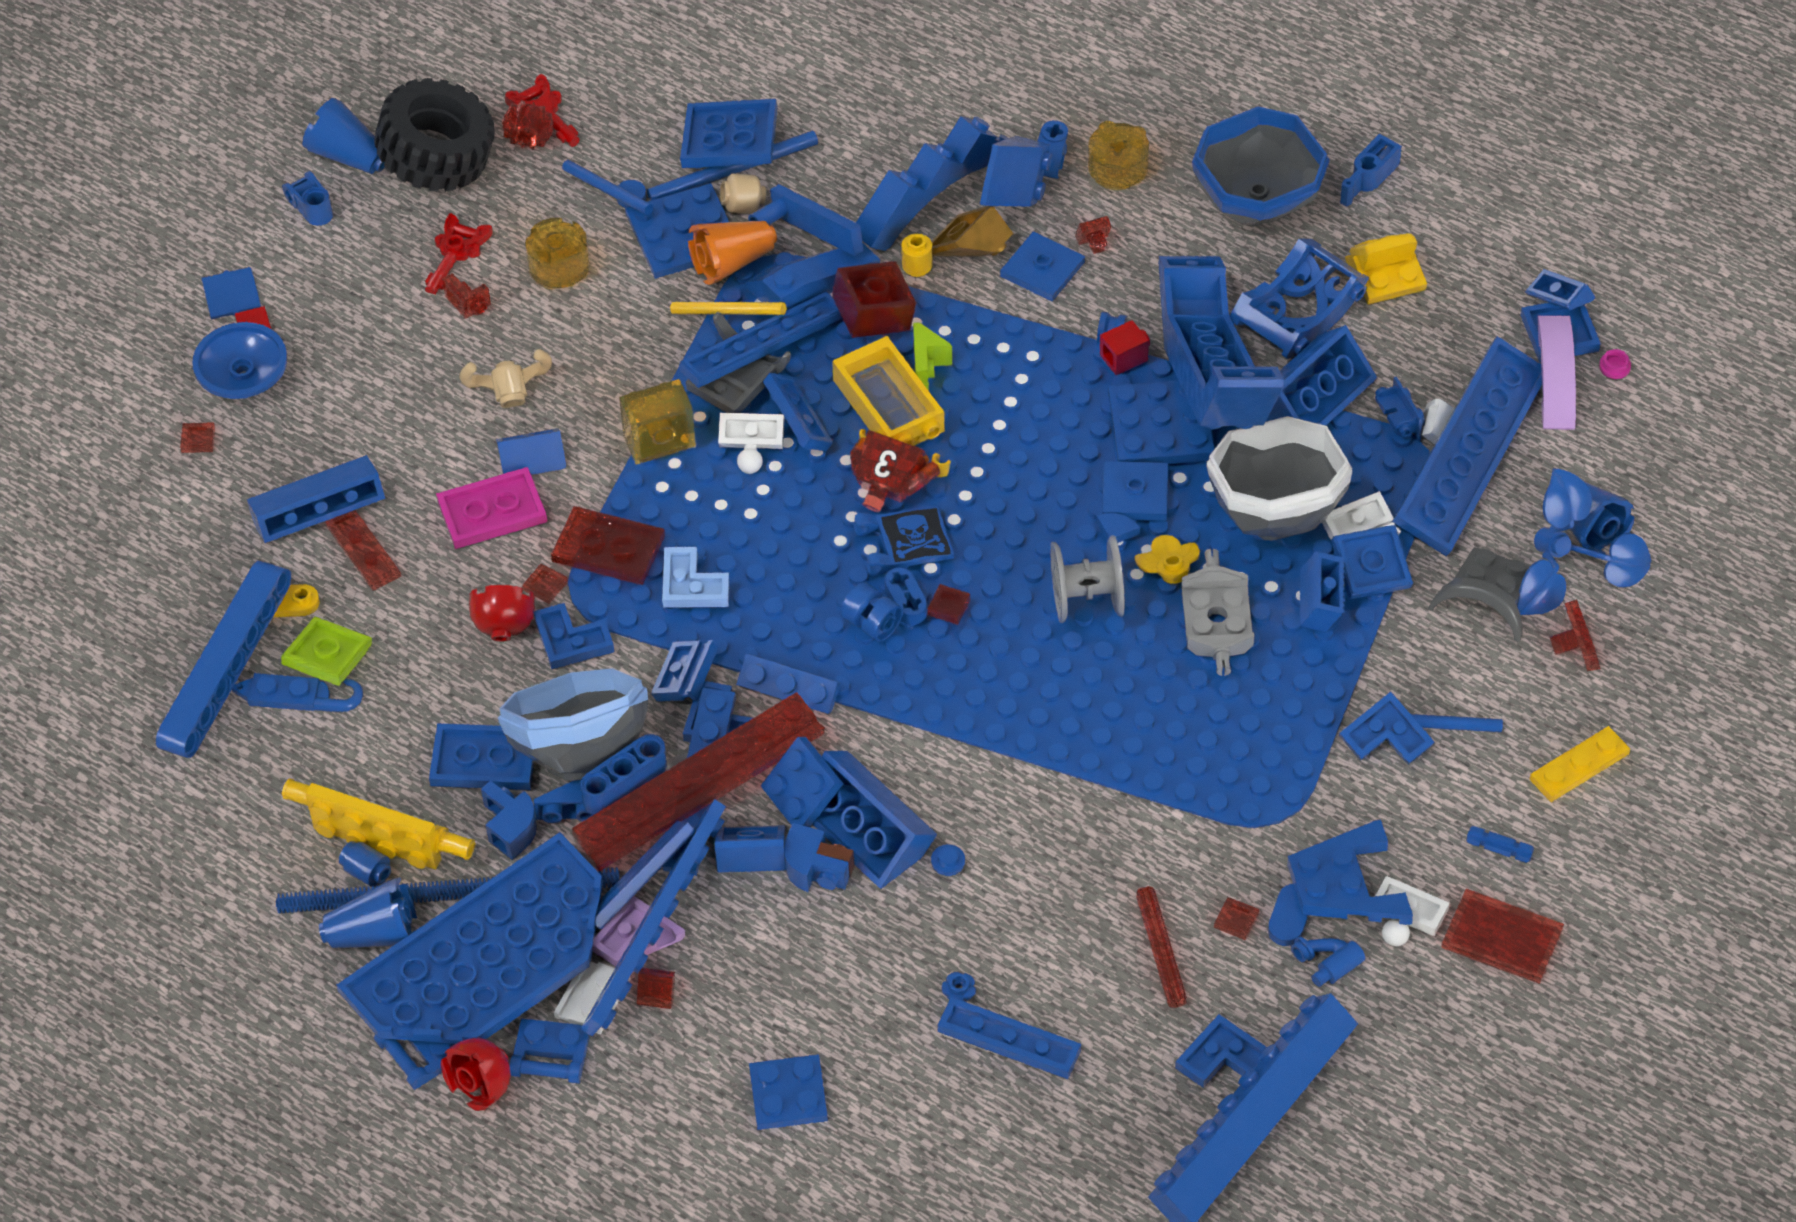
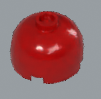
M489 585L485 586L484 593L477 594V588L469 593L470 617L475 627L482 633L490 635L493 641H510L511 636H516L526 630L533 619L535 595L532 591H529L528 596L523 594L522 587Z
M470 1038L456 1043L445 1051L447 1056L441 1060L443 1078L452 1093L459 1088L473 1100L466 1103L473 1110L487 1109L507 1091L511 1078L508 1056L503 1049L493 1042L483 1038ZM478 1088H480L481 1095L479 1096H473L469 1093L474 1092Z

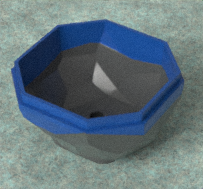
M1255 107L1207 126L1192 160V167L1198 184L1218 211L1242 225L1254 227L1283 218L1316 199L1330 159L1298 115Z

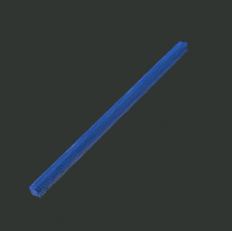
M611 867V872L609 868H607V871H605V868H602V873L601 869L598 868V873L602 876L603 888H606V886L610 888L611 885L613 887L620 880L618 867H615V872L613 867ZM479 877L478 882L476 878H474V882L470 878V883L468 878H466L465 883L464 879H461V883L457 879V884L455 879H453V884L451 880H449L448 884L445 880L443 885L441 880L440 885L438 881H436V885L432 881L431 886L429 881L427 886L425 882H423V886L419 882L418 887L416 882L414 887L412 883H410V887L408 883L406 885L413 903L414 899L415 903H418V900L422 903L423 900L427 902V899L428 902H431V898L433 902H435V899L437 901L440 899L444 901V897L446 901H448V897L449 900H452V898L456 900L457 897L461 900V896L464 898L487 881L483 877L482 882ZM363 886V891L361 887H359V891L355 887L354 892L352 887H350V892L348 888H346V892L342 888L341 893L339 888L337 893L335 889H333V893L329 889L328 894L326 889L324 894L322 890H320V894L316 890V895H314L313 890L311 895L309 891H307V895L303 891V896L301 891H299V896H297L296 892L294 896L290 892V897L288 892H286V897H284V893H282L281 897L277 893L276 907L279 914L281 910L282 913H285V911L293 913L294 909L295 912H298V910L299 912H302V910L306 912L307 908L308 911H311V908L312 911H315V909L319 911L320 908L324 910V907L325 910H328V907L332 910V908L336 909L337 906L340 907L370 891V887L367 886V891L365 886Z

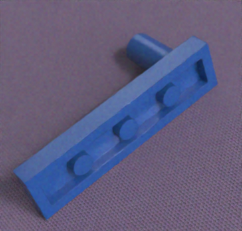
M780 184L770 189L772 202L748 216V221H766L769 225L782 219L853 256L863 252L859 224Z

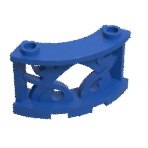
M1298 239L1289 255L1275 271L1278 277L1271 284L1264 281L1256 288L1243 292L1229 316L1236 326L1246 324L1283 350L1282 356L1289 359L1298 355L1320 334L1327 332L1344 316L1354 301L1358 302L1364 296L1367 289L1365 285L1369 277L1321 247V244L1315 240ZM1315 255L1329 263L1322 271L1314 259ZM1336 269L1350 277L1344 288L1340 291L1334 289L1335 286L1340 284L1339 276L1332 277L1325 284V280ZM1298 279L1304 281L1303 286L1295 285ZM1315 290L1317 300L1316 315L1304 318L1285 317L1286 303L1282 297L1284 294L1291 297H1302ZM1271 306L1277 307V308L1279 309V311H1278V313H1277L1276 315H1275V308H1274V309H1271V308H1270Z

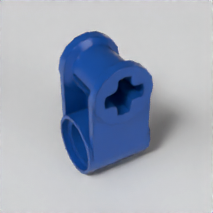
M1057 120L1046 122L1042 126L1037 140L1051 144L1049 153H1052V161L1049 170L1044 172V177L1059 179L1058 171L1063 168L1067 152L1068 128L1063 122Z
M311 171L306 172L303 178L291 184L285 183L282 185L286 199L295 209L297 208L310 224L322 226L331 221L333 210L329 193L318 182Z

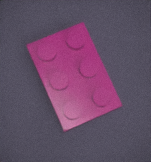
M528 467L436 493L439 508L455 549L547 522L545 509Z

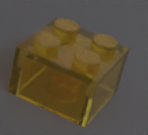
M680 379L663 382L657 386L634 391L619 397L623 436L635 465L696 447L692 405Z

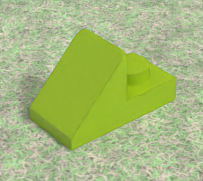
M920 322L913 323L915 373L929 391L928 378H935L934 366L952 365V345Z

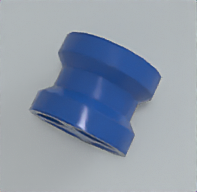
M1102 311L1097 331V342H1100V334L1126 323L1127 315L1120 314L1118 317H1114L1109 312Z

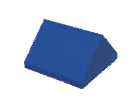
M785 825L721 827L715 837L717 872L786 870L784 855Z

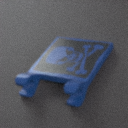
M938 505L878 515L869 513H858L855 515L854 520L856 524H854V531L856 535L864 536L878 529L886 554L871 553L867 556L868 564L866 569L870 576H878L893 568L954 559V552Z

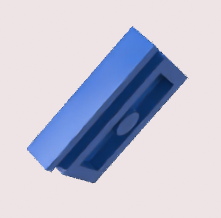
M700 640L672 643L651 692L657 702L683 701L685 697L697 700L718 650L713 640H708L707 643H702Z

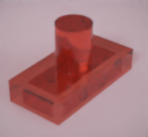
M1577 599L1564 603L1572 629L1549 636L1555 655L1579 648L1587 671L1601 669Z

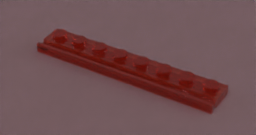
M798 692L574 826L572 834L590 859H593L598 870L601 871L668 830L677 820L683 821L712 803L714 799H719L778 763L797 737H807L812 742L824 734L825 727L822 724L820 725L816 720L815 714Z

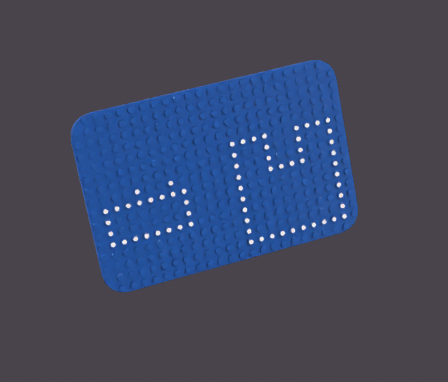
M781 252L758 258L734 272L723 284L714 302H760L745 287V282L770 267L805 258V256ZM868 274L860 275L830 294L846 309L845 318L769 354L775 357H783L787 351L791 353L788 365L778 374L792 376L833 441L827 452L803 448L797 442V437L790 425L784 420L783 449L757 448L763 460L761 468L753 474L742 472L738 467L737 458L744 448L719 447L718 444L720 413L726 412L688 391L685 383L688 378L678 367L573 561L568 578L572 604L584 619L590 623L605 619L608 630L611 633L666 650H670L673 642L700 640L702 643H707L708 640H713L718 647L712 662L714 665L740 672L746 653L841 682L836 703L1220 823L1247 828H1259L1283 822L1301 811L1314 792L1393 592H1387L1349 600L1345 588L1343 591L1345 594L1343 597L1345 599L1343 602L1345 612L1327 632L1302 627L1300 625V568H1303V565L1311 558V555H1314V552L1319 551L1335 555L1331 539L1322 522L1314 530L1271 541L1264 540L1258 535L1243 534L1218 503L1209 479L1208 461L1168 464L1167 521L1133 520L1140 527V534L1118 543L1124 583L1125 608L1123 617L1118 616L1115 612L1111 593L1093 595L1091 600H1087L1086 596L1067 598V619L1064 623H1060L1053 591L1051 559L1048 558L1051 557V542H1056L1059 545L1062 557L1067 562L1064 565L1082 563V559L1086 558L1090 562L1092 556H1098L1095 562L1107 560L1108 541L1096 523V515L1102 514L1104 461H1118L1108 385L1178 380L1170 361L1148 355V361L1115 375L1100 356V342H1097L1095 339ZM707 314L683 360L723 341L713 321L714 314ZM723 314L727 322L737 333L775 316ZM920 322L952 345V365L934 366L935 378H928L929 392L944 411L945 432L939 434L934 439H928L913 446L906 452L898 453L897 458L923 467L919 474L929 468L932 456L935 453L940 454L939 463H946L948 460H951L947 476L940 478L931 475L924 481L920 480L919 475L916 477L889 466L887 468L882 467V472L885 469L892 471L889 476L912 484L908 492L903 493L865 479L868 468L874 470L877 462L870 460L872 451H864L861 457H856L854 452L860 445L859 431L861 429L866 430V436H872L873 434L833 381L832 361L888 336L915 372L913 323ZM876 372L856 382L891 430L916 419L883 373ZM766 386L741 412L745 414L783 415L777 404L770 398V393ZM1342 410L1326 426L1352 467V476L1349 489L1334 509L1380 491L1394 518L1430 451L1420 441H1417L1413 434L1407 438H1402L1396 435L1389 423ZM1222 426L1218 429H1211L1214 450L1228 431L1240 428L1236 426ZM879 444V447L876 450L879 452L884 451L882 446ZM881 488L887 489L890 497L874 491ZM871 496L883 501L879 512L866 508ZM938 505L954 552V559L900 567L909 570L916 579L927 601V616L923 622L915 625L900 621L891 636L882 642H877L864 633L862 627L854 626L841 616V607L846 596L861 582H867L882 593V597L887 596L884 579L888 571L878 576H870L866 569L868 564L867 556L869 554H886L879 530L877 529L864 536L856 535L854 531V524H856L854 520L855 515L858 513L878 515ZM1396 525L1401 531L1399 539L1405 559H1407L1415 536ZM1170 535L1177 538L1181 545L1186 543H1196L1198 545L1200 556L1198 560L1190 564L1188 575L1206 567L1205 551L1211 549L1212 557L1213 549L1219 551V565L1221 567L1248 575V596L1252 632H1254V646L1244 654L1230 656V674L1224 675L1223 667L1222 676L1218 675L1216 672V660H1213V657L1197 656L1187 649L1182 582L1175 584L1167 583L1158 573H1146L1136 565L1135 555L1152 551L1151 544L1156 537ZM664 547H697V573H729V607L663 608ZM899 581L894 582V584L900 586L902 591L905 590V584H901ZM910 601L907 602V608H911L912 611L918 610V608H913ZM1219 614L1209 617L1213 622L1225 620L1224 616Z

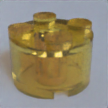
M1112 121L1100 123L1098 129L1091 135L1088 143V172L1090 176L1101 187L1110 190L1129 189L1130 186L1139 184L1145 179L1148 173L1149 141L1145 129L1127 123H1114Z
M549 218L540 221L530 230L531 234L528 238L526 237L525 247L529 273L537 283L549 290L566 288L578 283L588 275L590 261L587 236L584 229L574 221H572V224L563 222V218Z

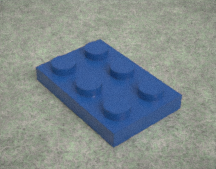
M437 723L429 774L430 786L482 788L491 780L500 788L531 790L534 761L513 748L507 741L501 726Z

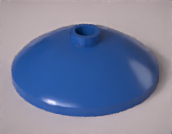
M232 323L215 329L201 340L193 355V370L199 384L211 394L229 399L248 398L265 392L278 382L287 366V351L281 337L272 329L257 323Z

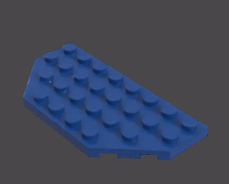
M559 832L337 984L338 992L378 1038L453 1044L470 1038L487 1039L590 967L596 930V915L599 909L603 885L602 876Z

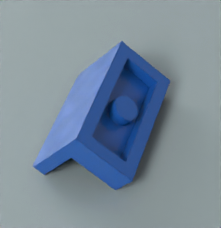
M559 428L496 439L503 474L528 467L531 475L566 468Z

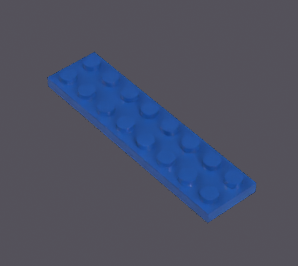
M1496 336L1394 516L1393 523L1444 556H1447L1452 551L1542 386V368L1540 363Z

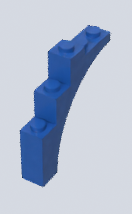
M960 116L943 144L932 145L924 143L908 171L902 170V172L888 170L856 221L861 228L862 241L873 249L884 251L889 249L915 215L935 196L966 175L988 167L992 145L1008 139V137L1002 134L999 137L988 130L990 125L977 116H974L973 119Z

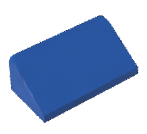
M1546 269L1541 271L1525 291L1527 295L1568 310H1573L1596 298L1588 284Z

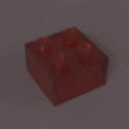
M896 261L837 268L832 297L852 338L911 330L917 303Z

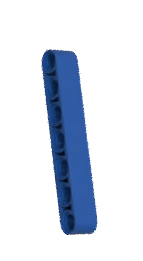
M256 561L252 565L159 727L156 735V746L158 749L185 758H191L197 752L285 597L291 584V571L289 569L263 561Z

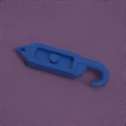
M254 673L253 678L236 683L232 688V692L246 700L249 706L306 711L347 712L356 708L363 698L361 685L355 680L347 678L343 683L352 687L354 694L345 700L330 699L328 686L325 682L320 681L319 678Z

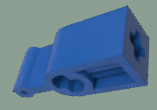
M1378 134L1355 158L1353 175L1342 182L1340 203L1347 207L1352 204L1353 198L1360 191L1369 192L1376 189L1400 165L1402 146Z

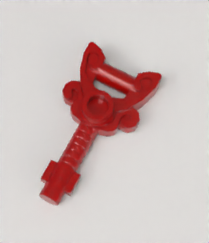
M538 75L534 81L535 85L520 93L518 91H507L505 93V103L512 109L520 112V118L523 121H529L531 118L534 121H548L557 131L556 137L562 143L567 142L571 147L579 143L578 131L572 124L567 126L556 114L558 104L562 101V96L559 91L550 90V84L545 75Z
M452 213L448 214L444 225L445 234H439L435 237V245L437 248H440L444 258L435 273L430 272L425 280L427 285L425 291L436 295L439 289L443 290L448 282L447 275L456 260L464 261L468 257H478L481 254L480 246L492 235V225H481L475 229L459 224V220Z

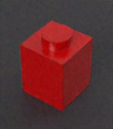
M1133 320L1100 334V356L1114 374L1118 375L1148 361V351L1151 344L1150 338L1144 329L1140 330Z

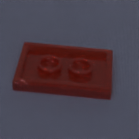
M574 506L551 553V561L643 585L664 540L665 529Z
M1466 888L1442 941L1441 948L1540 984L1562 934L1564 924Z

